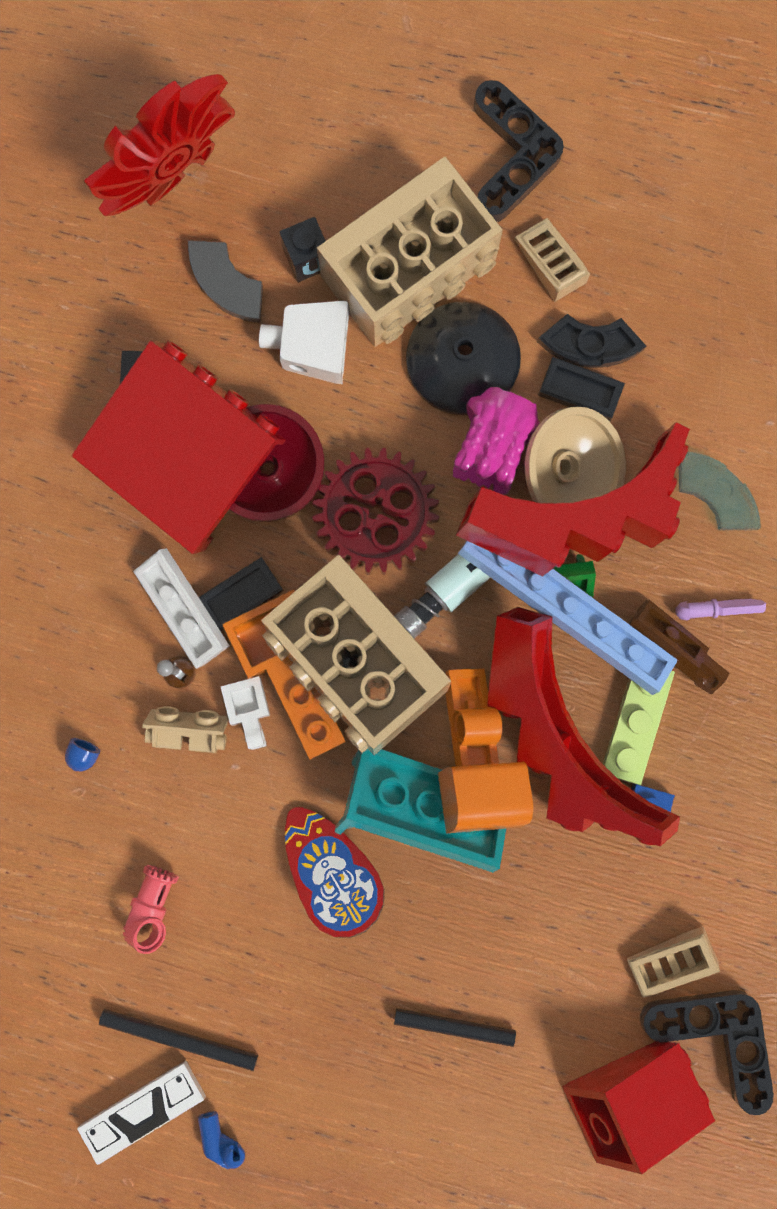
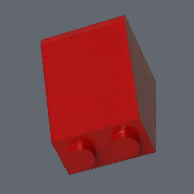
M655 1041L562 1086L596 1163L638 1174H643L715 1122L709 1108V1099L705 1091L699 1086L691 1069V1060L680 1043Z

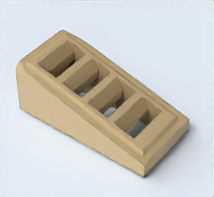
M548 218L515 237V242L554 302L587 283L590 276L589 271ZM545 233L547 239L534 247L529 243L530 240ZM553 245L555 250L541 258L538 253ZM560 257L563 262L550 269L547 264ZM568 269L570 274L560 280L555 276Z
M703 926L627 958L643 998L720 972L718 959ZM698 946L703 958L702 961L697 963L691 951V947ZM682 951L688 967L681 969L675 953ZM665 956L673 972L667 976L659 958ZM651 962L658 980L650 981L644 967L645 963Z

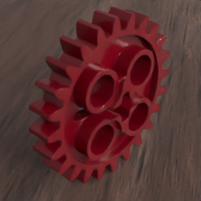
M383 447L378 458H373L369 448L365 449L364 459L361 460L352 451L350 452L351 464L347 466L338 459L336 465L339 473L337 475L330 471H325L324 473L330 484L329 486L320 485L318 492L324 496V499H316L312 503L313 507L323 510L322 513L313 516L314 523L325 524L323 528L316 532L318 538L330 537V540L324 547L325 550L330 552L338 548L339 552L337 555H340L343 560L347 557L351 558L350 568L353 571L360 563L365 564L366 575H370L373 565H379L382 574L386 575L388 563H393L397 570L400 571L402 570L401 558L405 556L414 563L416 556L413 549L417 548L425 552L428 547L422 540V537L434 538L435 531L427 526V524L439 521L438 515L429 512V510L439 506V500L427 498L435 490V485H422L427 472L424 470L414 474L415 460L412 459L405 465L401 464V452L399 451L392 460L387 459L386 448ZM362 478H369L375 482L376 488L372 493L363 495L355 490L356 482ZM400 492L408 494L412 499V504L402 510L395 508L390 502L392 496ZM345 497L353 498L358 503L369 508H374L376 504H381L384 514L405 519L409 524L402 526L381 514H378L376 519H371L367 508L345 503L343 499ZM348 513L356 514L362 520L360 526L353 531L344 530L339 525L341 518ZM386 527L393 529L398 535L396 542L388 546L381 545L375 538L377 532Z

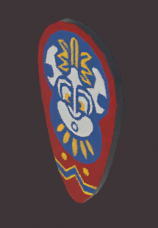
M303 807L292 808L286 817V853L299 898L309 919L320 931L335 938H352L366 932L378 920L384 907L385 889L379 873L366 855L344 833L340 835L335 832L336 826L330 820Z

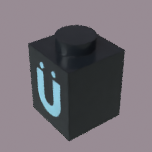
M312 217L279 231L283 251L297 282L299 283L320 274L317 247L326 240L316 218Z

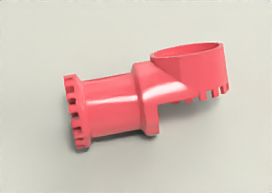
M151 865L144 867V881L138 896L132 898L130 904L132 909L123 928L125 930L123 932L124 940L142 954H150L156 951L165 939L166 929L162 922L166 912L164 904L171 885L177 883L179 878L176 874L167 870L161 873L162 868L158 869L156 866ZM152 923L153 929L149 938L143 942H138L137 934L140 928L145 924Z

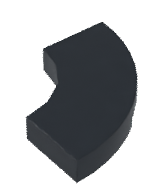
M569 314L561 318L537 340L546 351L558 359L588 368H602L621 364L634 358L647 347L622 318L609 325L590 326L579 323Z

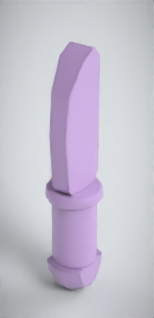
M712 599L711 601L687 603L685 601L675 608V614L679 619L690 620V618L700 617L717 618L719 615L763 613L766 610V602L756 599L725 601Z

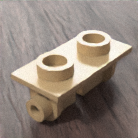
M164 706L151 709L142 728H146L145 743H152L154 748L181 750L183 736L189 737V751L217 753V750H225L226 734L223 733L229 719L228 716H220L217 712L211 710L188 713L179 712L174 707Z

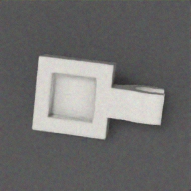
M258 676L221 686L229 723L231 726L243 725L248 749L254 750L267 746L259 719L270 716L261 678Z

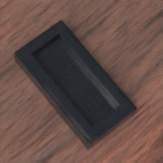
M552 357L538 396L568 407H585L595 410L611 421L625 383Z
M260 557L201 595L199 599L219 630L222 631L224 629L222 624L261 606L284 590L263 558Z

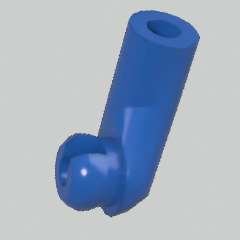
M213 1111L199 1115L198 1123L204 1155L223 1168L235 1169L240 1167L245 1159V1151L238 1142L221 1133L218 1112Z

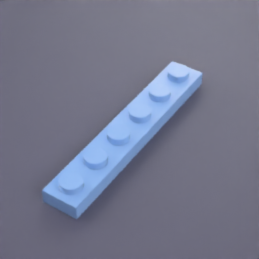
M467 540L458 552L460 556L537 612L552 616V622L651 695L660 692L678 660L557 571L552 569L542 577Z

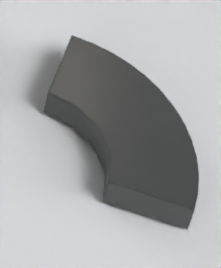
M188 240L190 264L196 280L205 294L217 307L231 316L249 322L260 323L263 293L262 282L247 278L234 268L229 259L227 243Z

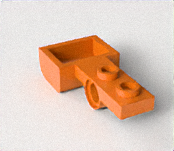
M291 590L222 625L247 677L250 679L265 672L268 673L307 756L311 760L345 743L346 740L337 721L334 722L320 706L317 698L321 694L315 687L307 691L293 675V671L290 669L293 662L287 656L281 661L262 636L267 630L261 620L295 592V590Z
M485 669L447 670L445 674L451 680V683L445 695L456 766L447 767L438 772L446 834L519 828L528 825L533 816V799L528 768L525 762L499 763L496 745L502 736V720L497 709L487 706L488 687Z

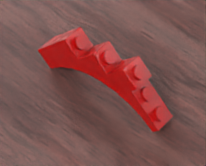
M677 422L674 423L658 438L648 461L630 482L599 497L573 503H538L511 498L481 487L469 501L456 536L542 577L555 566L558 568L562 566L569 549L599 562L611 552L616 553L620 549L625 536L653 548L665 539H671L680 523V518L676 516L681 502L670 496L677 484V478L674 477L676 468L683 462L688 452L689 446L685 442L690 429Z
M520 607L498 615L496 619L487 706L502 711V714L506 717L522 718L516 762H525L528 767H531L532 771L538 774L552 775L546 819L561 824L566 830L580 832L585 831L596 822L606 830L620 831L636 837L643 844L661 847L678 831L680 816L650 803L624 785L599 761L581 737L566 709L556 679L552 653L553 617Z

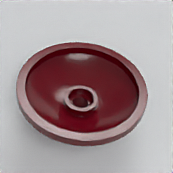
M272 404L249 406L246 408L257 417L263 414L274 421L280 427L277 433L285 438L286 441L283 445H275L229 510L240 517L252 521L271 522L282 520L302 510L317 493L325 468L322 444L310 423L293 410ZM266 463L275 465V470L269 475L261 472L262 466Z

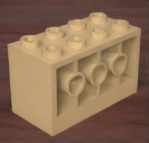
M444 156L318 246L317 253L321 277L339 301H348L349 314L374 347L383 341L389 344L403 333L405 325L414 319L417 322L423 320L435 309L434 304L444 297L448 300L452 299L464 289L466 281L474 275H477L478 278L484 276L496 265L495 260L503 229Z
M337 555L261 620L267 630L262 635L267 641V645L281 661L287 656L293 662L290 666L293 675L307 691L313 687L316 688L321 694L317 698L320 706L334 722L339 718L343 719L349 726L345 730L346 736L361 753L369 749L373 755L377 754L443 696L450 686L451 680L340 555ZM320 627H330L331 633L329 635L316 636V630ZM346 657H357L358 666L355 668H344L343 659ZM373 687L378 689L381 687L385 688L386 698L384 700H379L378 698L370 699V689Z

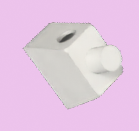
M348 301L286 306L284 309L283 326L261 324L259 334L260 348L280 349V362L282 369L336 384H343L349 322Z

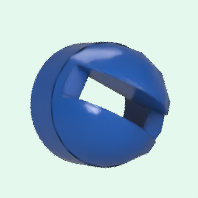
M72 738L65 752V761L67 766L73 771L82 772L91 768L96 763L101 751L90 742Z

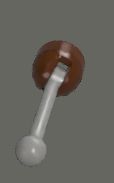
M176 656L169 660H161L157 664V672L172 687L185 688L195 679L196 669L192 662L185 657ZM186 674L187 677L182 681V677Z

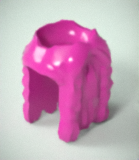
M491 387L480 396L470 398L466 405L471 424L466 438L462 442V448L456 455L453 477L456 479L460 478L462 481L469 478L472 483H476L479 487L484 484L489 488L492 483L493 491L505 495L511 489L524 446L529 443L540 421L535 403L512 392L502 390L499 387Z

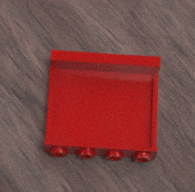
M150 340L71 457L191 554L203 552L208 548L214 539L210 535L275 445H283L286 439L277 433L280 427L274 421L263 414L257 417L246 408L249 402L244 397L231 389L225 392L215 384L218 380L215 374L202 365H198L195 368L185 360L188 354L181 347L169 340L166 343Z

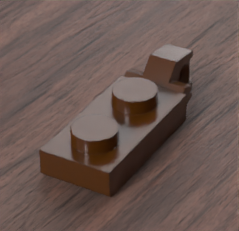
M646 600L639 607L629 625L676 658L678 661L674 668L681 670L694 681L696 686L709 694H713L725 683L729 672L708 656L709 647L651 600Z

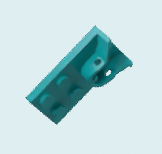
M369 749L363 753L359 750L356 752L351 762L355 770L344 815L335 827L337 834L341 835L346 829L355 827L492 873L500 869L506 829L446 834L438 772L442 771V769L383 749L375 755Z

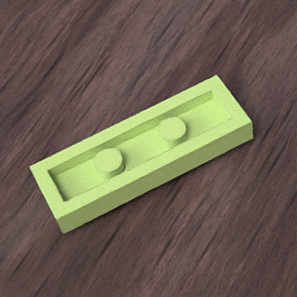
M671 671L660 692L651 695L634 681L628 679L603 761V765L618 779L641 785L675 674L674 671Z

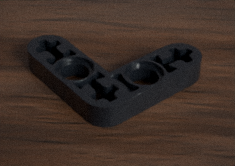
M489 80L480 84L476 90L474 100L475 112L479 118L517 152L478 193V199L495 221L500 222L557 167L562 157L564 145L561 137L504 84L499 81ZM485 96L489 99H492L494 96L498 97L497 105L494 103H490L488 106L485 105ZM501 111L505 113L502 119H500ZM514 118H522L528 123L529 129L524 133L517 134L509 129L508 123ZM551 146L553 148L552 154H544L538 160L536 166L533 161L537 158L540 147L545 149ZM518 168L524 169L530 175V180L526 184L517 185L511 181L510 172ZM504 187L507 192L501 198L500 208L495 205L488 208V198L491 200L496 199Z
M740 990L655 1000L643 1007L640 1013L642 1029L651 1039L657 1042L723 1035L731 1093L734 1101L744 1112L750 1115H761L771 1108L774 1093L759 1004L753 997ZM737 1001H741L743 1005L749 1007V1011L743 1012L742 1020H739L733 1014H723L721 1018L724 1023L720 1024V1013L716 1003H719V1007L724 1011L736 1009ZM705 1005L710 1011L708 1023L701 1027L693 1026L689 1020L691 1010L695 1006ZM680 1008L679 1016L684 1029H680V1025L676 1021L663 1023V1030L658 1031L654 1025L650 1024V1021L656 1019V1012L659 1011L666 1018L678 1017L675 1009ZM744 1041H751L756 1047L754 1059L747 1063L738 1061L736 1057L738 1045ZM739 1072L751 1073L754 1086L761 1091L760 1094L755 1095V1102L753 1103L743 1096V1094L750 1092L749 1079L744 1074L739 1075Z

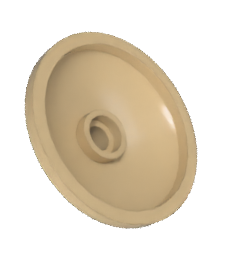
M585 407L563 408L547 416L532 434L525 456V477L529 493L534 502L573 503L602 496L624 485L626 459L622 441L614 426L599 412Z

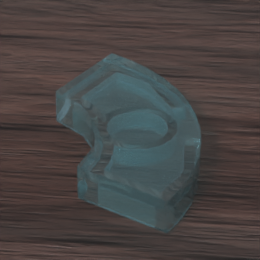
M687 452L683 462L678 466L679 492L694 495L707 503L715 515L718 530H759L761 524L758 508L746 484H743L720 461L703 454Z

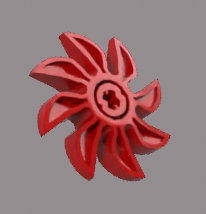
M221 74L199 78L182 88L174 80L155 93L136 114L139 122L131 130H123L117 126L113 127L103 147L111 159L84 179V184L95 197L104 199L98 208L104 216L120 214L144 201H147L150 206L182 181L185 177L183 171L190 164L198 163L203 166L215 147V143L210 136L235 116L233 107L225 98L220 96L228 84Z

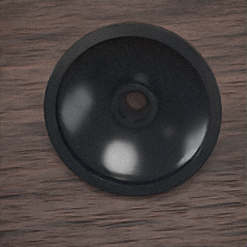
M453 302L434 309L432 313L421 320L414 328L406 353L408 375L417 393L431 406L455 415H468L466 405L469 399L480 396L491 387H499L510 392L516 382L521 364L519 342L510 324L493 309L473 302ZM461 345H467L472 349V353L462 355L459 353L458 348Z

